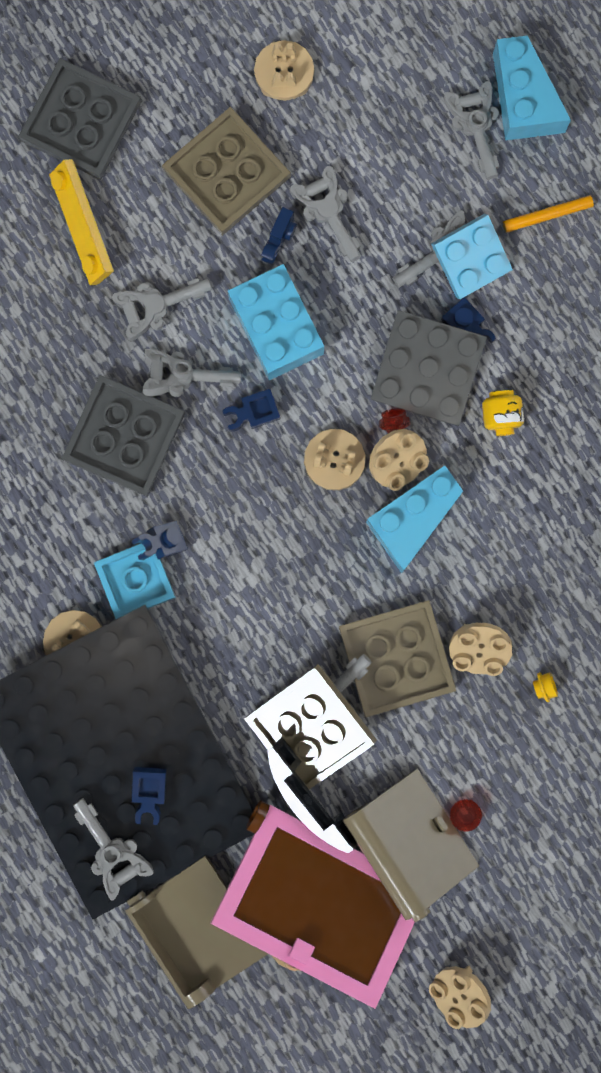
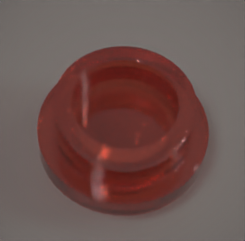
M403 409L386 410L382 412V419L379 420V427L382 430H386L387 433L393 430L405 429L410 425V418L406 416V411Z
M459 800L450 810V820L458 830L472 831L481 822V809L472 800Z

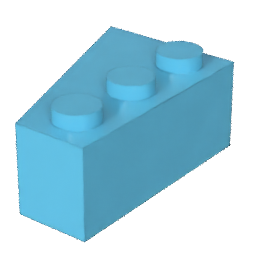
M519 36L497 39L493 59L505 140L565 133L571 119L529 37Z
M446 466L434 472L367 519V525L401 573L406 569L463 492Z

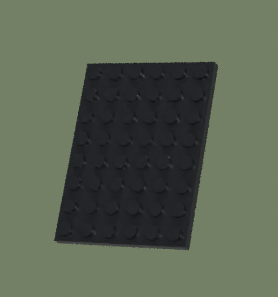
M146 604L0 679V745L92 920L120 906L142 890L146 892L173 878L204 856L209 859L254 835V833L246 830L253 809ZM134 767L167 769L164 804H156L161 812L158 825H153L154 817L148 812L142 814L141 824H136L135 814L141 803L132 802ZM84 798L88 805L92 803L98 812V815L95 817L110 840L115 838H121L124 842L128 839L135 840L137 843L135 853L145 858L154 870V873L150 876L136 875L121 885L119 893L114 900H110L106 894L103 874L97 876L91 870L92 863L96 860V852L100 846L86 825H80L74 816L77 811L73 804ZM128 860L118 862L111 870L113 875L131 863Z

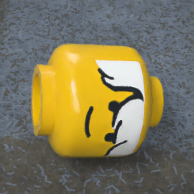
M513 390L490 392L489 398L483 400L484 426L488 430H495L496 436L514 435V428H519L524 424L522 399L520 396L514 395Z

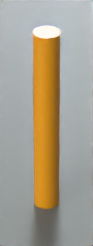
M591 195L511 218L502 223L505 233L592 208L594 203Z

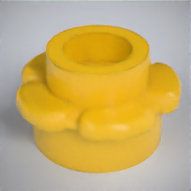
M541 672L537 673L538 679L533 681V686L538 699L544 698L546 702H550L551 698L558 697V691L552 674L550 672L541 675Z

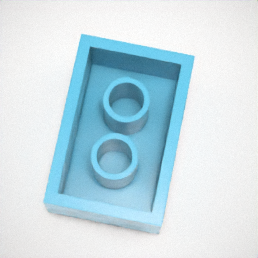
M284 264L228 290L229 300L269 380L324 355V344Z

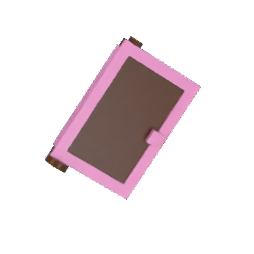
M260 800L246 826V830L254 833L210 924L376 1009L415 922L412 918L409 920L404 919L363 853L355 849L350 853L337 849L318 837L299 819Z

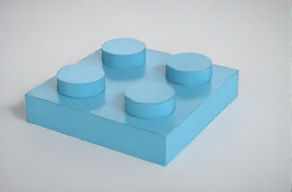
M487 214L477 217L431 243L450 286L458 299L464 298L513 270Z
M142 543L94 562L115 619L145 604L150 609L176 598L161 559L158 560L156 554L145 560L138 559V555L145 552V547Z

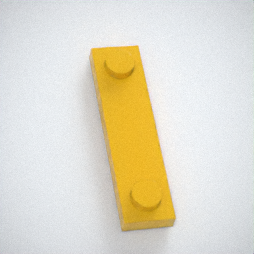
M73 159L63 160L49 174L51 184L58 197L89 285H97L113 273L114 270Z

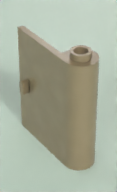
M418 768L378 797L342 819L405 920L412 918L414 922H417L426 917L431 912L428 907L479 867L478 862Z
M206 856L147 895L142 890L136 896L126 901L129 905L125 910L126 914L187 1009L195 1007L208 998L217 987L268 955V953L210 924L227 890V886Z

